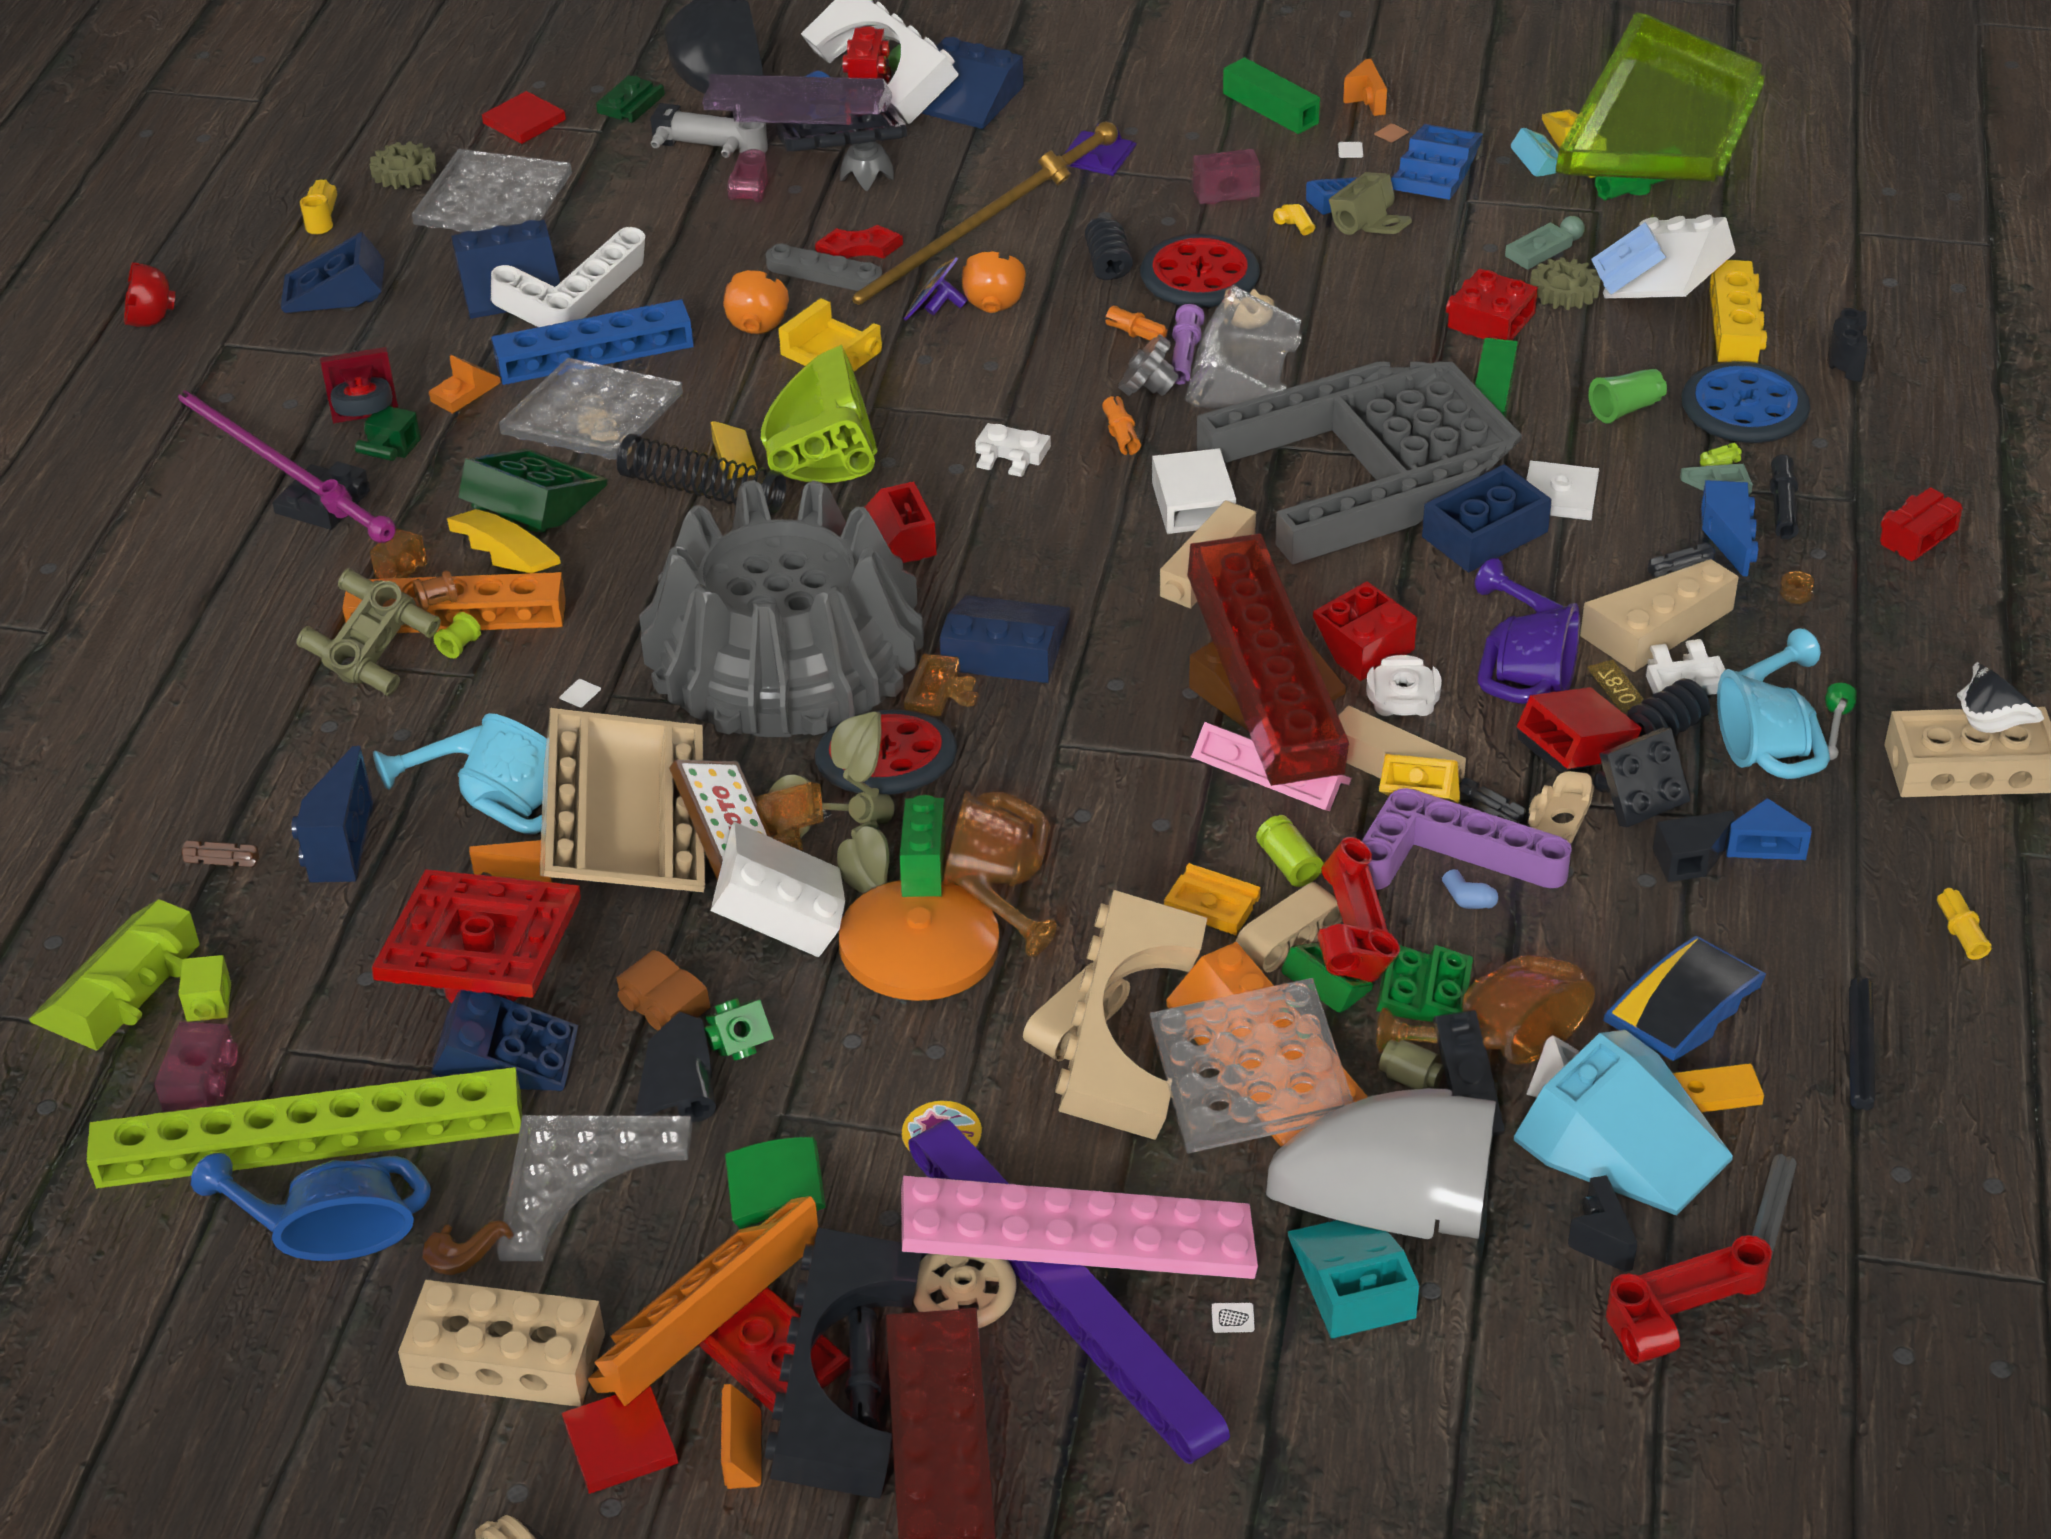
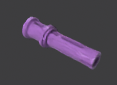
M1184 304L1177 309L1175 316L1177 324L1172 332L1173 339L1176 342L1172 366L1174 367L1173 371L1178 374L1175 384L1179 385L1185 384V380H1190L1194 347L1198 344L1202 335L1200 326L1204 322L1205 315L1203 310L1194 304Z

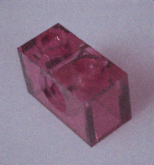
M1254 149L1193 156V189L1199 204H1215L1219 201L1246 200L1251 197H1259L1260 163Z
M179 1022L154 1082L163 1111L173 1112L200 1107L215 1106L217 1098L223 1096L228 1070L236 1064L238 1057V1046L236 1042L232 1041L228 1025Z

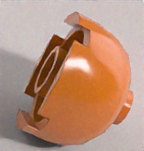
M981 252L970 256L967 259L966 266H963L962 289L968 301L975 307L988 313L1003 311L1011 308L1021 298L1026 270L1024 265L1013 256L1009 255V260L999 258V252Z
M747 270L736 273L732 277L731 282L727 283L723 301L725 314L731 324L739 330L750 334L767 333L777 327L785 315L789 302L788 290L779 279L776 278L774 282L766 278L767 273L762 271Z

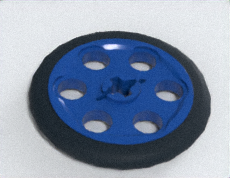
M1732 361L1705 367L1696 372L1686 382L1681 394L1682 405L1687 416L1699 428L1717 437L1743 443L1770 442L1787 437L1803 425L1810 412L1809 397L1803 386L1795 378L1774 367L1754 362ZM1743 380H1749V381H1752V382H1754V383H1753V384H1747V383H1743V382H1741V381H1743ZM1711 387H1721L1724 390H1714ZM1771 393H1777V394H1781V395H1783V396H1782V397H1774V396H1771L1770 394H1771ZM1716 406L1721 408V410H1712L1708 407ZM1768 413H1776V414H1779V415H1781V416H1780V417H1772V416H1769ZM1736 420H1747L1751 423L1743 424Z

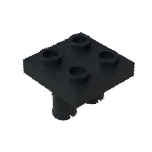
M1660 728L1599 753L1603 771L1596 773L1594 786L1599 792L1611 794L1619 826L1630 827L1691 801L1671 728Z

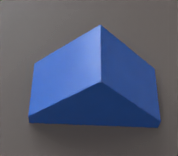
M1767 798L1731 823L1726 856L1806 860L1812 833L1811 826Z

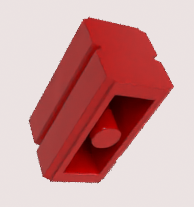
M1932 487L1918 496L1911 495L1901 508L1896 511L1889 510L1881 521V545L1893 552L1898 551L1900 556L1913 562L1958 530L1963 509L1961 503L1950 497L1944 498L1943 493Z

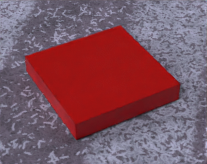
M525 91L483 113L482 120L483 124L523 144L566 120L564 110Z
M651 1386L646 1388L626 1406L623 1405L617 1395H613L562 1413L563 1422L589 1494L678 1464L676 1451Z

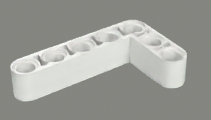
M635 227L622 228L556 287L509 265L497 266L491 272V301L497 307L537 327L583 319L644 263L645 234Z

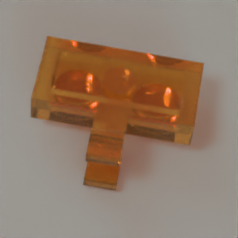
M923 654L904 700L905 710L931 716H941L948 697L953 698L962 706H974L978 693L968 691H973L976 678L971 676L957 677L960 669L958 657Z
M809 782L754 797L770 835L776 834L773 839L802 852L803 845L800 839L799 828L824 822L820 784Z

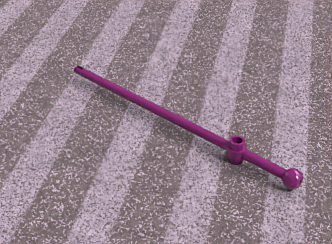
M183 390V393L187 396L186 398L180 394L178 395L179 401L318 494L329 513L334 514L337 518H344L349 515L368 528V534L374 542L387 543L392 540L396 532L395 523L386 516L375 517L354 503L344 485L339 484L335 479L325 482L321 481L189 391Z

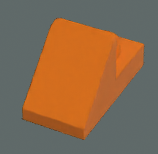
M1365 59L1345 77L1343 101L1344 103L1364 101L1365 105H1369L1374 116L1386 115L1387 88L1373 61Z
M450 355L453 376L429 390L430 401L453 414L500 384L501 380L500 377L478 365Z

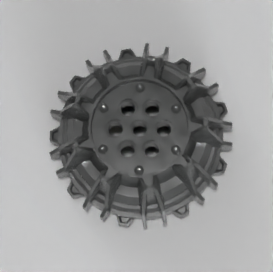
M755 480L744 482L738 490L733 528L730 533L724 536L721 534L710 511L704 506H694L687 513L676 546L670 549L663 571L658 575L659 583L653 602L639 615L644 664L655 670L651 674L653 686L658 694H668L669 702L680 705L691 716L705 723L709 722L715 725L717 732L728 735L734 732L738 734H753L758 737H791V735L811 734L814 736L827 733L831 727L840 722L869 712L873 706L883 702L888 696L896 697L904 689L903 676L916 667V651L924 645L922 614L913 610L917 605L916 577L903 570L902 559L892 554L865 507H855L850 512L846 522L830 489L818 481H811L805 485L797 520H771L761 484Z

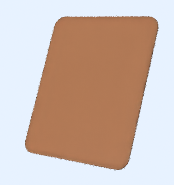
M1389 124L1374 133V135L1392 143L1409 133V131L1395 124Z

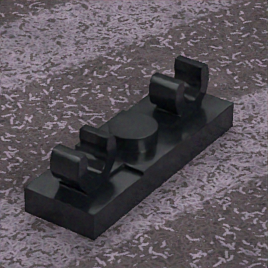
M1476 1010L1435 1016L1433 1019L1434 1030L1448 1088L1452 1091V1096L1496 1101L1492 1136L1502 1135L1505 1128Z

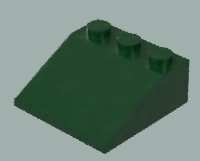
M525 448L465 458L458 498L471 502V507L482 511L491 510L499 513L498 516L508 521L522 522L526 524L528 530L546 532L547 528L564 524L607 486L608 479Z

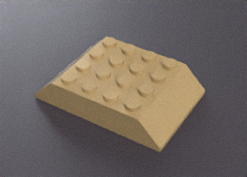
M550 708L543 775L540 876L704 892V848L669 769L675 760H703L702 725Z

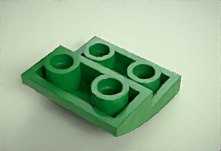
M1399 945L1400 952L1382 974L1376 1011L1401 1018L1433 1022L1435 1016L1465 1012L1473 957L1438 945H1434L1430 955Z
M814 1137L771 1140L725 1154L732 1221L739 1229L768 1219L791 1199L811 1196L816 1203V1211L826 1208L817 1141Z

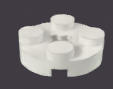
M1409 655L1390 656L1381 660V666L1375 668V670L1374 667L1369 670L1366 692L1369 700L1375 704V711L1382 716L1393 714L1427 716L1433 712L1434 705L1440 698L1441 676L1434 666L1432 670L1423 666V660L1418 657ZM1405 683L1407 687H1401L1399 684Z

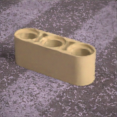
M1311 882L1248 923L1239 932L1236 942H1238L1257 966L1266 973L1272 972L1284 964L1292 946L1318 942L1317 933L1319 929L1342 923L1336 897L1316 882Z
M1090 963L1085 968L1091 969L1093 963ZM1085 968L1030 1017L1024 1028V1041L1057 1061L1064 1060L1063 1055L1069 1035L1076 1036L1078 1027L1071 1025L1077 1002H1084L1086 993L1079 992V987ZM1123 978L1112 984L1104 993L1103 1011L1106 1021L1123 1006L1129 995L1130 983Z

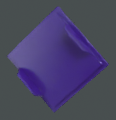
M1118 130L1117 140L1113 144L1108 146L1101 144L1069 166L1114 176L1137 146V143L1122 139ZM1081 131L1065 153L1094 135L1095 132Z

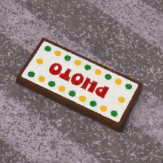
M675 760L669 767L718 881L730 829L734 822L768 837H771L738 762Z

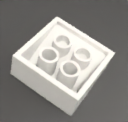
M1703 215L1696 219H1685L1684 216H1677L1669 220H1658V218L1652 217L1641 221L1639 225L1646 222L1651 228L1666 258L1613 294H1610L1605 288L1603 295L1605 299L1683 297L1688 295L1735 253L1727 218H1712V215Z
M734 822L730 829L710 911L816 957H820L840 929L845 904L840 868Z

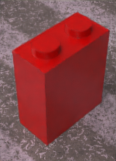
M1591 687L1530 695L1517 724L1518 729L1567 769L1602 764L1599 753L1638 738L1642 730L1638 724Z

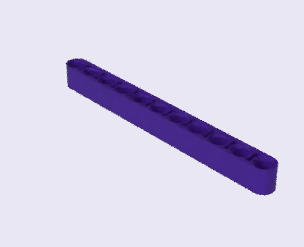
M948 1119L941 1121L908 1141L913 1159L929 1178L1009 1184ZM1008 1260L1015 1275L1184 1462L1192 1464L1229 1440L1228 1426L1219 1411L1085 1266Z

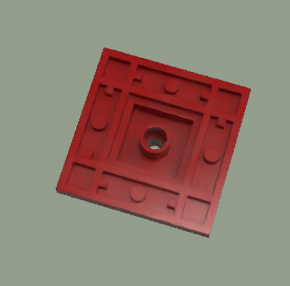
M425 869L372 966L373 979L396 984L404 983L444 988L445 996L451 1004L459 990L492 993L513 1002L518 997L533 998L581 899L580 885Z

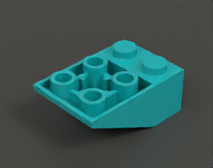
M1340 1220L1288 1231L1289 1240L1331 1339L1416 1319L1419 1283L1404 1250L1387 1231Z

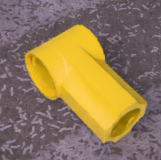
M316 180L315 184L309 188L307 196L300 200L305 228L310 234H323L333 228L331 214L337 198L336 186L331 185L327 180Z

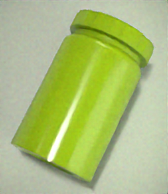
M1284 815L1273 816L1260 826L1256 834L1257 842L1291 885L1303 887L1313 882L1320 875L1323 861L1289 818Z

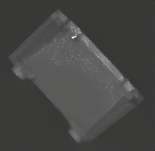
M1232 285L1202 334L1185 401L1200 408L1221 409L1286 389V384L1279 380L1285 356L1289 351L1294 353L1302 339V335L1298 334L1301 320Z

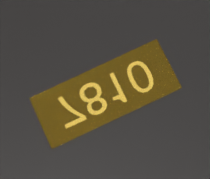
M1614 660L1587 666L1621 712L1629 711L1632 706L1640 704L1644 700Z

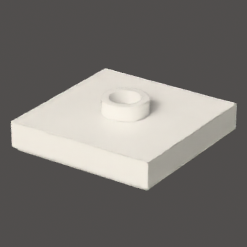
M1530 460L1527 481L1552 499L1550 516L1582 520L1592 519L1599 468Z

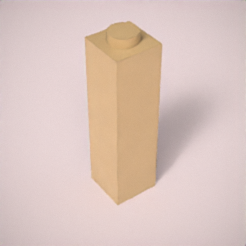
M1225 500L1160 569V597L1192 608L1255 540L1256 511Z
M1349 705L1338 717L1334 716L1326 727L1325 736L1328 737V755L1380 779L1385 754L1456 760L1458 762L1459 782L1464 778L1465 757Z

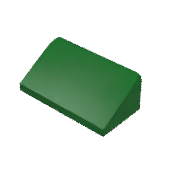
M1316 943L1292 946L1281 970L1285 976L1336 1012L1347 1010L1369 993L1374 986L1372 982L1358 978L1330 974L1326 970L1321 948Z

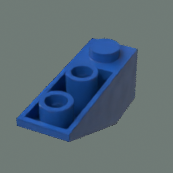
M1705 480L1701 504L1702 530L1742 576H1748L1750 562H1756L1758 555V541H1752L1755 540L1756 519H1750L1754 516L1755 498L1749 497L1748 482Z

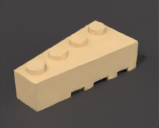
M1710 559L1585 602L1580 636L1635 672L1648 664V659H1654L1650 646L1666 644L1668 650L1732 611L1739 577Z

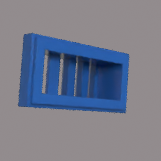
M1357 177L1308 181L1306 184V201L1322 215L1330 213L1329 198Z

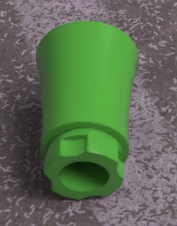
M1657 369L1639 370L1619 376L1595 378L1589 387V402L1595 416L1603 423L1608 424L1626 414L1660 401L1662 396L1666 395L1667 385L1661 372Z

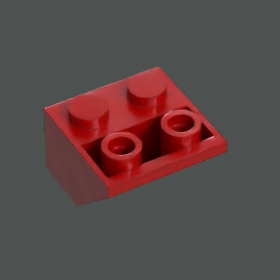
M914 481L880 489L865 508L877 525L892 554L900 557L903 563L936 556L935 522Z
M1368 581L1313 611V618L1335 662L1360 681L1367 678V674L1372 667L1375 670V668L1381 666L1382 659L1396 655H1407L1415 650L1417 617Z

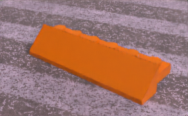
M807 1196L791 1199L760 1226L743 1228L737 1231L612 1334L611 1338L616 1345L594 1362L599 1369L587 1378L596 1393L615 1392L623 1405L626 1406L800 1260L804 1254L805 1244H815L818 1220L816 1203L813 1198Z

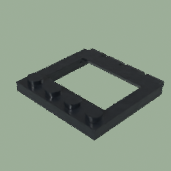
M893 108L775 122L777 135L787 152L907 137L906 124Z

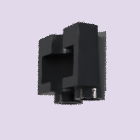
M1853 308L1843 309L1840 317L1835 320L1827 361L1831 369L1836 367L1846 372V379L1861 382L1867 354V336L1863 335V330H1866L1867 316L1866 311H1858Z

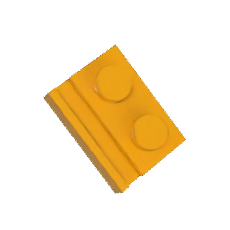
M1188 863L1184 875H1180L1164 899V905L1206 917L1207 926L1237 936L1251 914L1254 903L1260 899L1261 887Z

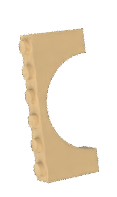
M1116 890L1113 891L1108 905L1100 904L1094 927L1101 928L1099 937L1093 935L1087 953V959L1093 960L1092 968H1085L1079 987V992L1086 994L1084 1002H1077L1071 1025L1078 1028L1076 1036L1069 1035L1063 1059L1070 1060L1068 1070L1061 1069L1055 1093L1062 1095L1058 1109L1059 1112L1156 1140L1167 1116L1173 1083L1162 1080L1143 1070L1119 1048L1106 1024L1103 1011V997L1106 990L1112 984L1137 971L1153 968H1170L1189 972L1201 951L1207 923L1206 917Z

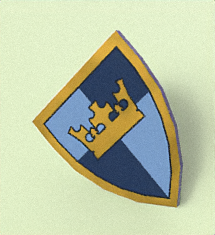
M955 257L939 266L910 306L904 317L905 320L920 307L935 288L937 292L925 306V310L930 314L935 315L947 299L959 308L965 304L967 297L944 279L958 258Z

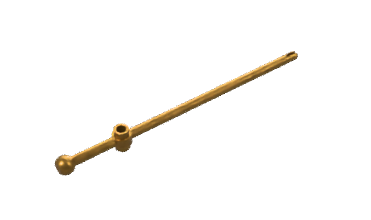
M1101 122L1097 125L1094 135L1064 155L1056 156L1052 150L1047 152L1038 161L1043 169L856 292L852 297L853 302L857 305L864 303L1045 181L1053 180L1057 186L1062 184L1071 175L1066 167L1099 145L1108 146L1117 140L1118 130L1116 126L1111 122Z

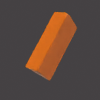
M724 1384V1388H722L721 1464L724 1483L727 1489L758 1487L762 1483L761 1410L732 1384Z

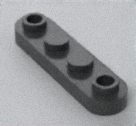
M783 243L774 245L766 252V265L771 272L855 291L861 290L882 276L881 268L873 263L819 253L815 250H805Z

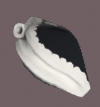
M1978 662L1973 666V677L1970 684L1957 693V697L1961 701V706L1970 725L1981 732H2001L2016 725L2037 723L2044 719L2041 711L2010 683L1990 668Z

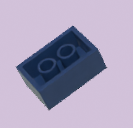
M1504 464L1425 503L1422 537L1469 573L1481 567L1489 559L1498 558L1547 533L1552 499Z

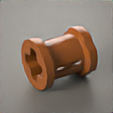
M448 570L442 572V576L422 582L419 579L413 580L418 604L425 611L428 610L430 605L450 600L452 603L457 602L458 596L455 584Z

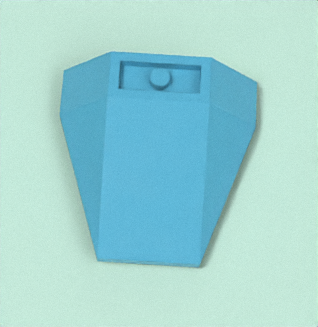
M1626 1030L1599 1033L1542 1088L1514 1135L1516 1143L1546 1166L1590 1182V1178L1607 1175L1614 1192L1676 1216L1732 1161L1733 1157L1659 1054Z

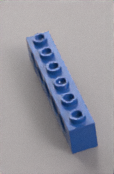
M682 299L491 336L495 361L503 385L694 347L691 321Z

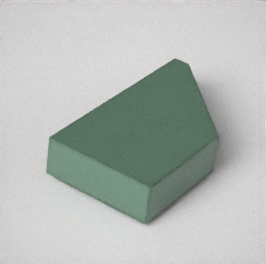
M1744 464L1681 468V481L1704 491L1705 480L1748 482L1749 495L1752 492L1753 484Z

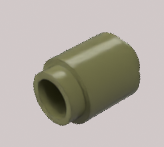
M1390 1040L1384 1048L1379 1062V1070L1385 1072L1388 1079L1412 1089L1431 1087L1436 1089L1444 1075V1067L1440 1064V1054L1406 1040H1401L1400 1042Z

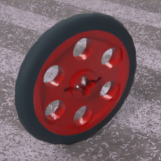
M1188 234L1165 240L1154 246L1145 255L1140 266V274L1147 289L1166 302L1179 306L1194 304L1198 307H1214L1224 305L1225 291L1234 286L1240 289L1242 295L1248 294L1257 283L1260 268L1254 254L1245 245L1233 239L1211 234ZM1182 253H1192V255H1182ZM1221 254V255H1224V256H1222V257H1215V256H1212V255ZM1202 263V269H1201V271H1200V277H1198V272H1199L1200 264ZM1172 267V268H1175V269L1165 270V269H1162V268ZM1226 271H1237V273H1227ZM1176 284H1187V286H1176ZM1215 285V286H1219V287H1218V288H1209V287H1207V286Z
M910 710L872 711L880 712L881 714L880 751L874 773L863 783L871 788H878L881 794H899L932 783L950 768L957 753V742L949 727L939 719ZM837 724L829 729L821 738L815 752V763L822 776L831 784L854 793L864 792L844 779L843 773L845 769L835 766L832 760L831 740L836 727L839 725ZM905 732H914L913 734H910V735H903V734H902V733H905ZM919 750H931L923 753L917 752ZM899 768H907V769H908V770H905V771H895L896 769H899Z

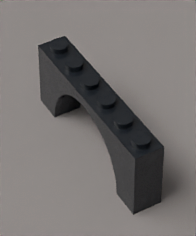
M820 1227L817 1228L815 1244H805L801 1270L809 1271L807 1281L798 1280L794 1306L801 1307L802 1312L801 1317L791 1316L786 1342L794 1344L795 1349L793 1355L784 1353L779 1381L788 1382L786 1393H776L772 1420L781 1422L779 1432L769 1431L764 1459L773 1460L770 1479L881 1499L893 1434L879 1431L856 1421L840 1410L828 1398L813 1371L811 1350L819 1337L830 1326L848 1316L856 1308L858 1311H861V1307L875 1308L888 1306L911 1308L922 1253L902 1252V1242Z

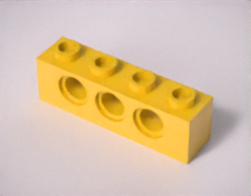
M1726 260L1711 273L1709 291L1718 362L1740 361L1758 363L1760 350H1765L1767 332L1763 330L1764 311H1760L1762 295L1761 292H1758L1759 274H1754L1752 261Z

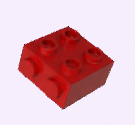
M871 26L855 28L852 39L847 41V55H843V73H848V80L845 83L854 90L856 105L854 110H879L883 100L880 93L891 81V66H886V59H889L890 42L885 40L884 29H875Z
M1478 269L1470 279L1464 281L1462 288L1455 295L1450 296L1446 305V313L1449 314L1448 328L1481 339L1513 340L1535 314L1538 287L1527 284L1522 280L1498 275L1490 270Z

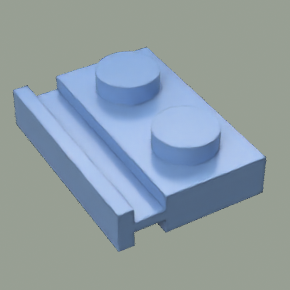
M1644 222L1591 260L1604 283V287L1610 294H1613L1666 257L1661 251V247L1651 228Z

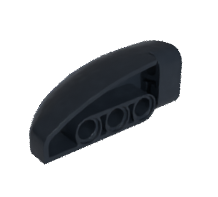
M693 0L675 14L665 27V37L672 67L687 84L713 99L740 108L750 109L768 106L760 53L748 1Z

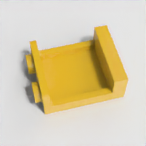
M822 298L778 328L781 355L804 366L809 364L818 355L842 345L855 372L882 351L880 325L873 323L864 331H859L832 318L831 302Z

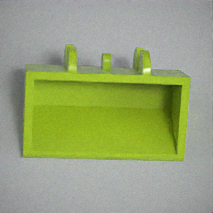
M158 899L133 914L28 1020L37 1026L97 1051L123 1024L135 1025L141 1019L142 1012L138 1008L169 976L181 977L182 960L186 959L200 945L190 911Z

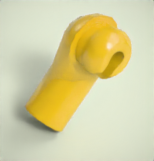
M1300 204L1282 205L1281 208L1275 209L1273 213L1274 221L1278 225L1285 223L1288 225L1296 224L1300 233L1304 236L1315 230L1312 220Z

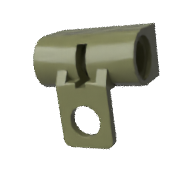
M1365 172L1329 198L1334 223L1344 234L1351 235L1359 229L1371 233L1397 234L1412 223L1410 216L1387 215L1386 209L1395 200L1390 174ZM1398 223V224H1396V225H1394V226L1386 227V225H1388V224Z

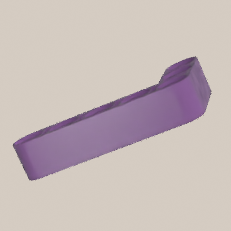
M1409 788L1395 790L1389 796L1362 840L1372 853V860L1368 866L1376 890L1383 889L1391 883L1413 845L1546 888H1558L1567 882L1572 850L1570 843L1560 836Z

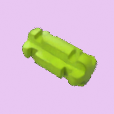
M1730 443L1728 446L1724 445L1709 450L1708 453L1703 452L1700 455V466L1733 464V461L1738 463L1741 460L1742 450L1738 448L1736 443Z

